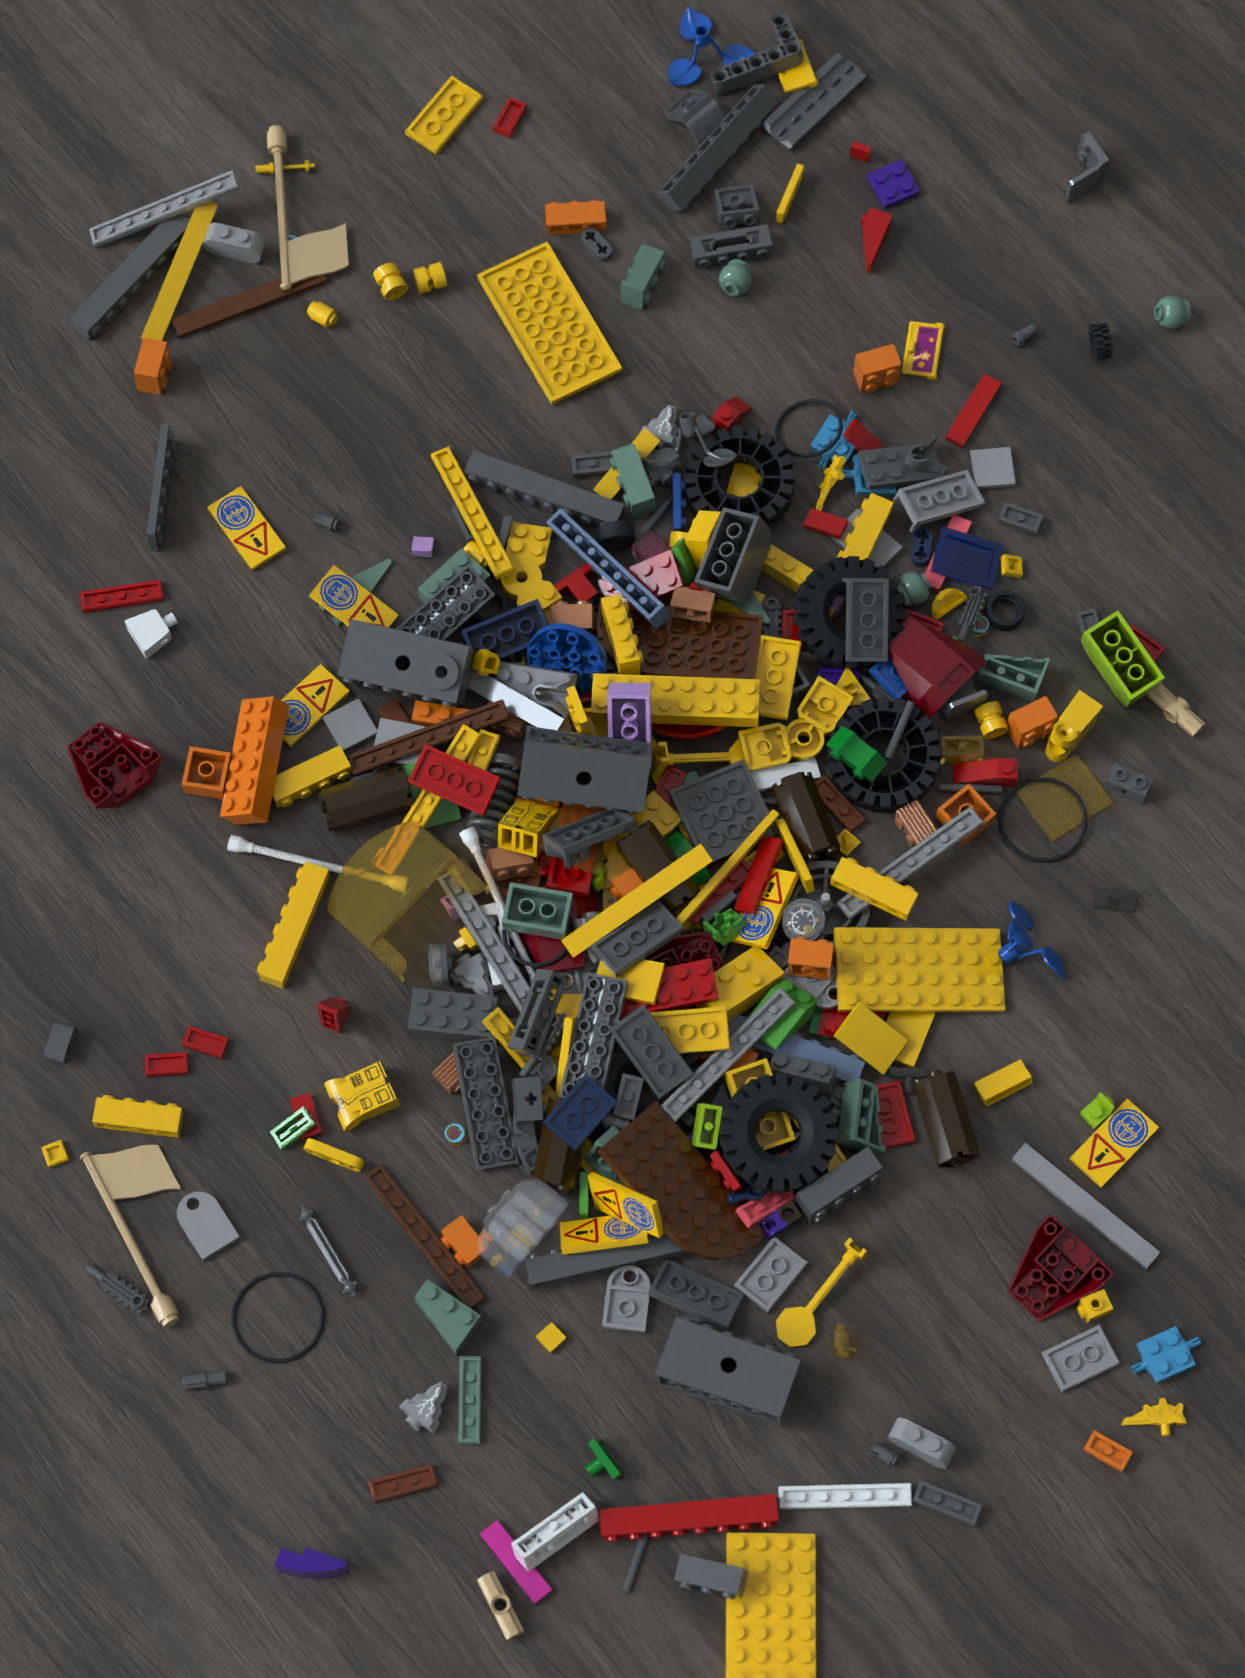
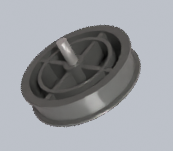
M824 860L807 863L806 866L813 878L814 892L807 894L800 878H798L785 911L790 905L797 902H809L817 906L824 916V929L818 939H825L830 941V943H834L833 929L835 927L866 928L871 905L851 920L848 919L837 905V901L848 894L830 885L831 877L839 863Z

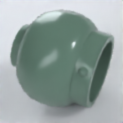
M737 259L728 262L719 275V284L723 291L731 296H739L746 293L752 284V269L750 265L745 261Z
M1175 295L1165 296L1161 298L1154 308L1156 321L1166 329L1178 328L1183 324H1187L1190 320L1191 308L1188 300L1185 298L1181 299Z
M910 571L899 578L898 583L900 586L896 589L898 593L903 592L906 600L904 605L906 607L919 605L927 600L929 597L928 589L931 585L923 573L919 575L915 571Z

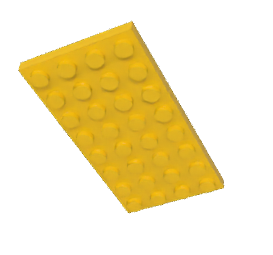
M548 242L477 274V279L551 405L622 372V366Z
M835 927L833 929L838 1012H851L858 1002H861L872 1012L1005 1011L1002 959L998 953L1001 948L1000 929Z
M727 1533L726 1564L746 1569L748 1576L743 1597L735 1596V1600L726 1598V1678H816L815 1534Z

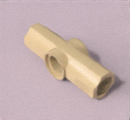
M1160 685L1148 693L1147 697L1163 710V715L1173 724L1177 723L1192 738L1205 726V723L1190 710L1189 704L1183 698L1174 696L1165 686Z
M489 1572L477 1579L506 1640L508 1641L522 1634L524 1630L495 1572ZM497 1601H504L507 1604L506 1609L503 1611L496 1610L494 1605Z

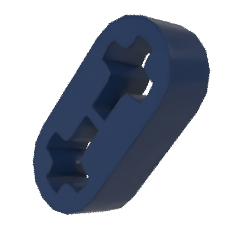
M920 528L914 534L911 561L917 567H923L929 561L932 533L927 528ZM921 535H925L926 538L924 545L920 544ZM919 550L923 551L922 560H918Z

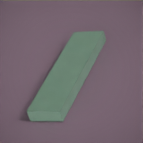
M459 1356L458 1445H480L481 1356Z

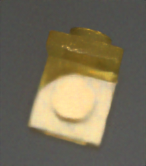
M836 1324L833 1354H838L839 1358L848 1359L851 1356H855L856 1347L844 1346V1344H848L849 1331H845V1324Z

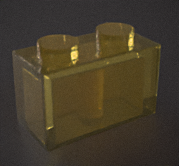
M983 735L941 736L939 744L941 746L940 764H958L983 760Z

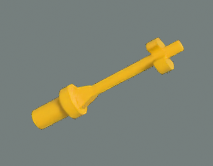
M305 160V164L283 166V170L305 168V172H309V168H315V164H309V160ZM269 162V165H256V173L270 172V174H274L275 172L273 162Z

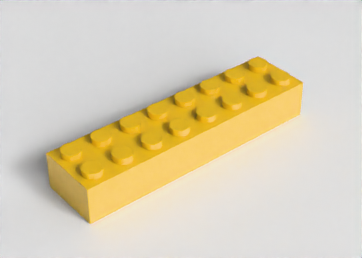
M593 673L592 721L608 722L607 693L609 683H651L652 723L758 727L760 679Z

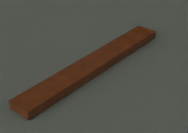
M325 275L312 277L293 284L289 290H283L280 287L282 278L175 317L171 319V322L180 339L327 283Z
M501 699L348 755L353 775L358 776L421 753L425 744L434 748L451 742L463 724L478 732L481 729L483 730L508 721L510 718L505 702Z
M382 1164L366 1174L364 1179L458 1300L471 1309L482 1302L485 1296Z

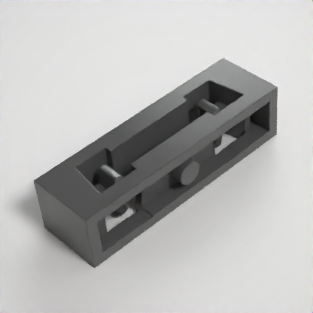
M768 224L690 238L689 247L694 268H706L713 264L723 265L735 259L745 261L753 257L763 258L772 254V241Z
M536 970L507 1048L522 1056L539 1057L568 980L566 977L553 970ZM551 989H557L554 999H548V997L553 998L554 994L550 992ZM537 1031L540 1032L539 1038L537 1034H534ZM532 1038H538L536 1046L531 1044Z

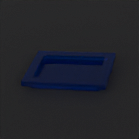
M942 526L930 572L993 590L1003 544Z

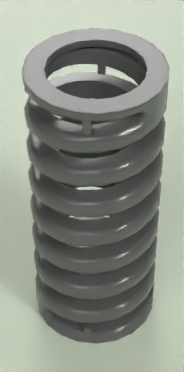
M494 753L487 772L499 776L501 780L485 815L482 816L472 811L470 814L471 820L467 823V829L475 826L482 828L476 829L479 839L483 840V842L479 841V846L491 849L498 847V823L505 816L504 813H507L511 808L507 803H512L515 799L511 793L517 792L518 789L514 783H519L520 775L518 773L521 772L522 761L508 754Z

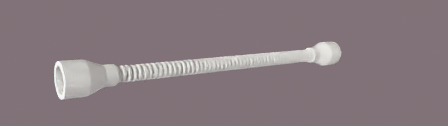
M475 827L465 829L459 835L463 843L475 855V860H477L476 862L481 872H483L482 875L485 877V882H487L486 884L491 894H493L492 897L495 899L496 906L501 916H503L505 904L501 895H499L500 892L497 890V885H495L496 883L491 873H489L490 870L487 868V863H485L486 861L481 853ZM509 931L520 958L531 962L521 939H519L518 932ZM525 965L524 967L528 975H530L529 981L532 984L536 971L532 966Z
M232 834L228 841L227 850L236 853L255 852L299 864H304L306 861L329 869V871H335V873L358 877L368 881L371 880V882H379V884L381 883L383 886L406 894L410 878L403 876L390 877L385 875L382 877V875L369 874V872L346 868L336 864L333 865V863H325V861L320 862L317 859L258 846L243 837Z

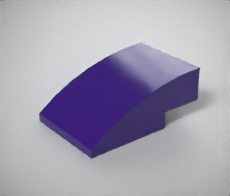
M306 1547L303 1555L281 1548L275 1562V1567L279 1573L307 1579L339 1577L348 1574L350 1570L347 1562Z

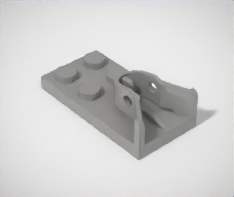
M968 469L900 488L893 498L894 503L903 506L913 523L909 530L911 534L914 533L918 525L981 508L985 504Z
M500 661L498 673L494 677L495 680L551 712L563 715V718L570 716L565 697L568 696L567 688L572 686L576 688V673Z

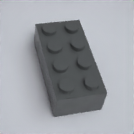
M413 988L408 1034L415 1037L461 1042L494 1037L481 1021L498 1007V997Z
M866 1147L797 1192L794 1204L808 1224L812 1222L817 1224L826 1218L825 1214L833 1210L835 1212L843 1207V1202L849 1198L854 1200L862 1194L861 1190L868 1187L870 1189L877 1185L883 1167L869 1147Z

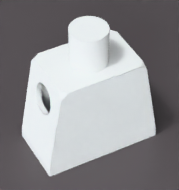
M156 609L125 620L128 632L146 659L172 639L168 628L178 623L172 612L161 618Z

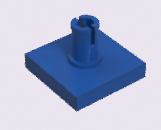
M889 654L887 662H878L870 668V674L894 699H900L908 692Z

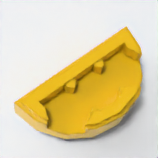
M947 588L941 591L932 603L931 613L933 619L938 620L967 600L966 594L955 588Z

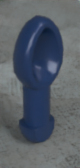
M750 1186L745 1192L729 1194L727 1200L730 1204H737V1202L745 1200L758 1201L764 1198L767 1192L761 1191V1188Z

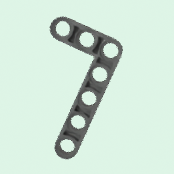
M778 12L771 17L773 35L778 43L777 46L712 72L711 78L716 93H729L796 67L803 62L801 43L785 13Z

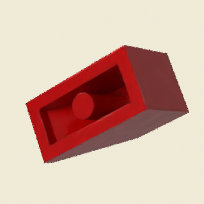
M735 396L725 401L712 415V423L715 424L716 430L726 427L727 432L733 431V426H738L751 411L752 407Z

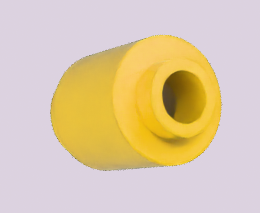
M313 301L308 307L307 315L310 316V319L326 328L333 326L338 319L337 311L321 301Z
M474 540L470 541L463 550L484 569L489 568L477 543Z

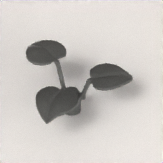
M685 412L679 416L681 427L678 428L679 434L676 449L661 448L653 451L646 457H642V460L653 466H666L676 462L679 459L677 453L680 451L682 435L684 437L698 436L708 455L703 459L704 464L707 466L717 467L725 465L737 458V454L728 449H717L714 452H710L702 436L712 433L716 429L715 424L707 419L703 413L696 418L694 412Z

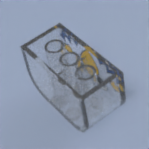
M525 1179L520 1181L511 1191L507 1189L501 1196L500 1202L497 1205L494 1204L487 1212V1216L483 1220L485 1224L477 1240V1248L480 1255L509 1279L560 1221L569 1202L541 1180Z

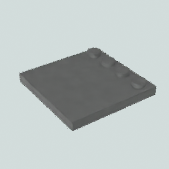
M744 759L668 791L693 847L695 848L701 844L713 860L710 864L732 855L769 814ZM774 824L764 836H777L779 832L776 825Z

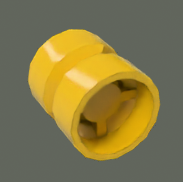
M395 263L383 264L374 271L373 277L378 286L382 287L380 290L386 300H395L407 292L408 286L404 278L401 277V273Z
M441 262L430 264L427 269L424 266L413 269L415 282L420 294L430 292L433 287L436 290L447 287Z
M988 702L974 710L977 721L981 724L980 729L984 739L999 737L1009 730L1005 718L1001 717L1003 712L999 702Z

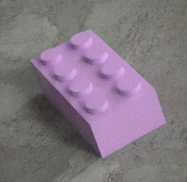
M609 683L607 693L608 737L652 743L651 683ZM651 754L650 769H651V765H652V757H653V754Z

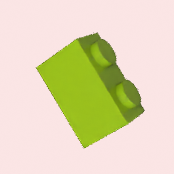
M704 1103L697 1104L691 1142L693 1147L716 1150L722 1106Z

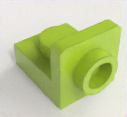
M1100 1092L1080 1112V1115L1095 1129L1114 1112V1102L1108 1095L1104 1096Z

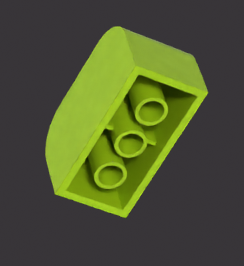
M1118 610L1083 633L1081 642L1085 652L1117 699L1124 706L1128 707L1162 685L1165 679L1164 675Z

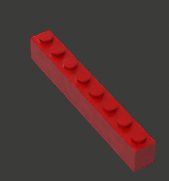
M776 1494L599 1509L601 1540L606 1539L607 1543L618 1542L619 1538H628L629 1541L641 1540V1535H650L651 1539L663 1538V1534H672L673 1537L685 1536L686 1532L703 1535L707 1534L708 1530H717V1533L729 1532L730 1528H739V1531L751 1530L752 1526H761V1529L774 1528V1524H778Z

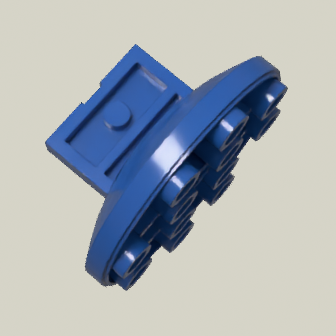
M565 623L547 625L533 635L527 648L529 666L576 673V691L578 695L592 691L593 673L606 674L608 670L607 655L597 637L575 625Z

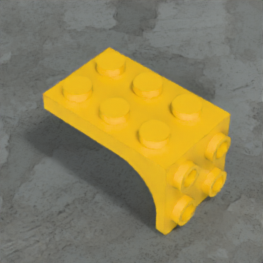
M575 686L567 688L568 696L565 699L577 733L608 737V722L592 721L591 708L582 707Z

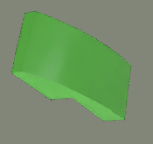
M682 538L674 544L671 550L679 562L678 566L686 586L695 576V563L685 544V538Z

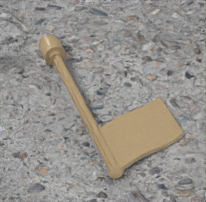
M271 126L267 132L268 152L274 156L282 278L280 287L283 290H289L295 283L312 277L332 274L349 266L346 223L330 230L306 234L287 241L282 155L287 152V136L282 126Z
M142 1145L108 1154L92 1155L91 1152L83 1153L80 1156V1160H83L153 1296V1302L150 1306L158 1322L163 1324L164 1328L174 1325L180 1320L178 1317L179 1312L170 1295L161 1293L114 1200L139 1198L160 1191L181 1190L158 1145Z

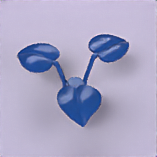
M689 7L682 17L680 34L686 40L695 39L693 60L690 62L688 59L680 58L673 61L668 69V81L675 86H687L696 82L701 75V68L694 65L697 59L698 47H707L710 42L720 56L724 58L723 66L755 53L742 45H730L726 48L725 53H723L714 41V37L710 36L712 28L710 19Z
M1013 900L1010 901L1009 909L1014 919L1011 920L1008 929L1007 939H1010V941L998 951L1001 959L1005 963H1010L1017 957L1022 959L1026 956L1041 953L1045 962L1064 981L1066 975L1063 961L1051 947L1046 946L1044 949L1040 948L1022 953L1024 947L1029 950L1034 948L1033 940L1026 930L1027 928L1029 931H1032L1034 923L1024 907Z

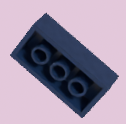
M536 599L461 631L467 646L478 648L477 652L481 649H487L497 654L500 661H506L527 652L533 635L539 629L550 624L541 602Z

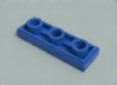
M679 472L673 473L672 480L673 531L682 532V529H686V517H682V511H685V498H681V492H685V480H681Z

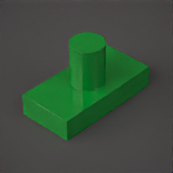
M594 1438L587 1443L597 1456L596 1459L585 1466L592 1477L604 1468L613 1479L618 1480L624 1475L599 1439Z

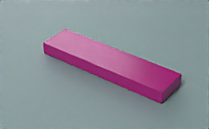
M498 1520L480 1533V1536L534 1605L552 1591L535 1567L528 1572L517 1560L511 1545L514 1541Z

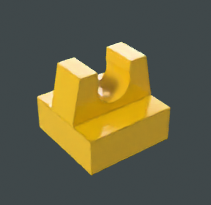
M466 927L459 930L461 937L453 943L460 952L469 948L474 953L480 949Z

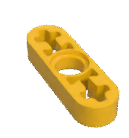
M310 1138L307 1139L303 1148L309 1154L355 1172H361L365 1163L363 1159Z

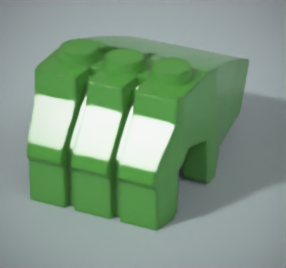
M730 908L721 914L716 912L714 914L715 921L711 925L705 920L703 922V930L709 931L712 938L724 946L738 935L747 921Z

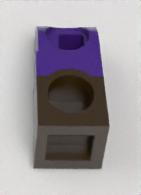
M790 1200L763 1219L760 1225L770 1239L792 1225L799 1223L803 1220V1217L793 1201Z

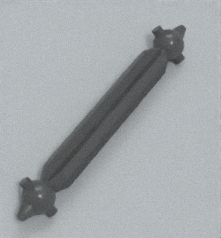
M301 1205L300 1220L307 1221L308 1230L338 1280L344 1284L343 1293H349L356 1297L358 1282L351 1281L349 1271L319 1221L313 1218L315 1210Z

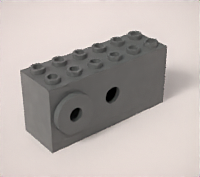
M350 619L337 676L344 677L343 681L360 685V682L363 681L362 686L380 689V686H383V691L399 694L401 690L404 696L419 698V695H423L422 700L438 703L440 699L443 705L458 707L459 704L465 705L473 672V659L478 648ZM409 658L410 666L406 670L404 664L405 661Z
M527 726L517 796H522V798L528 800L539 798L545 802L561 801L567 805L583 804L588 808H596L598 806L605 807L610 811L620 809L632 814L643 813L651 764L652 743Z
M676 1317L655 1372L656 1383L781 1427L801 1371V1360L797 1359L798 1356L789 1352L785 1354L779 1353L776 1348L769 1345L764 1347L756 1345V1342L749 1338H744V1340L735 1337V1334L729 1331H723V1333L715 1331V1328L708 1324H702V1326L695 1324L694 1320L688 1317ZM727 1367H733L735 1369V1371L731 1373H726L723 1370Z

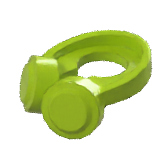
M601 863L594 866L589 889L596 893L603 889L606 884L604 876L607 874V869Z

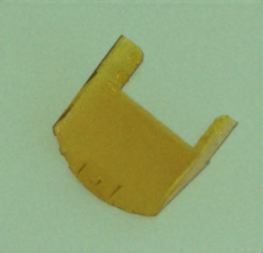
M410 821L384 830L354 853L334 883L328 901L327 912L393 975L403 982L405 979L402 975L407 969V961L382 935L444 871L471 895H478L483 891L488 894L490 890L454 853L416 821Z

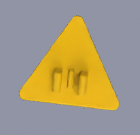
M846 668L836 686L854 697L850 706H861V702L869 700L870 697L851 670Z

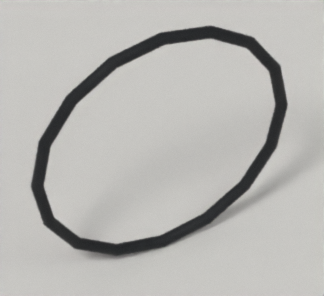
M1033 777L1018 783L1005 795L999 809V830L1005 843L1018 856L1033 862H1054L1069 856L1081 844L1087 830V811L1081 797L1068 784L1053 778ZM1034 781H1050L1065 787L1077 798L1083 811V829L1077 843L1066 853L1053 858H1034L1021 853L1009 842L1003 829L1002 812L1008 798L1019 787Z
M270 1272L254 1278L240 1291L232 1307L231 1326L237 1342L250 1356L266 1363H286L302 1357L316 1344L324 1326V1307L319 1293L307 1280L292 1273ZM271 1276L291 1277L304 1283L315 1295L320 1308V1325L312 1343L299 1354L285 1359H267L252 1352L240 1339L235 1325L236 1308L244 1292L257 1281Z

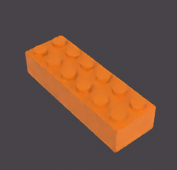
M274 696L244 699L241 702L220 812L221 818L235 825L268 822L289 709L288 704Z

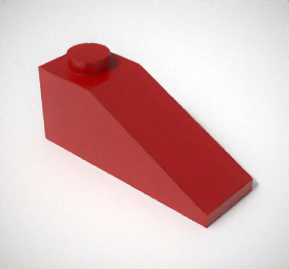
M871 207L868 214H863L860 223L863 225L862 238L867 273H870L892 222L891 214Z
M995 758L953 764V783L1002 785V787L1016 786L1018 759Z
M329 997L317 1005L321 1026L341 1033L351 1011L348 1002L340 997H336V999Z

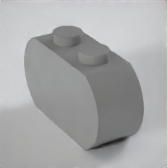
M212 223L208 226L203 247L206 251L216 256L255 264L261 259L266 241L255 231Z
M900 1417L897 1418L887 1437L895 1446L941 1469H947L957 1449L950 1441L910 1420Z

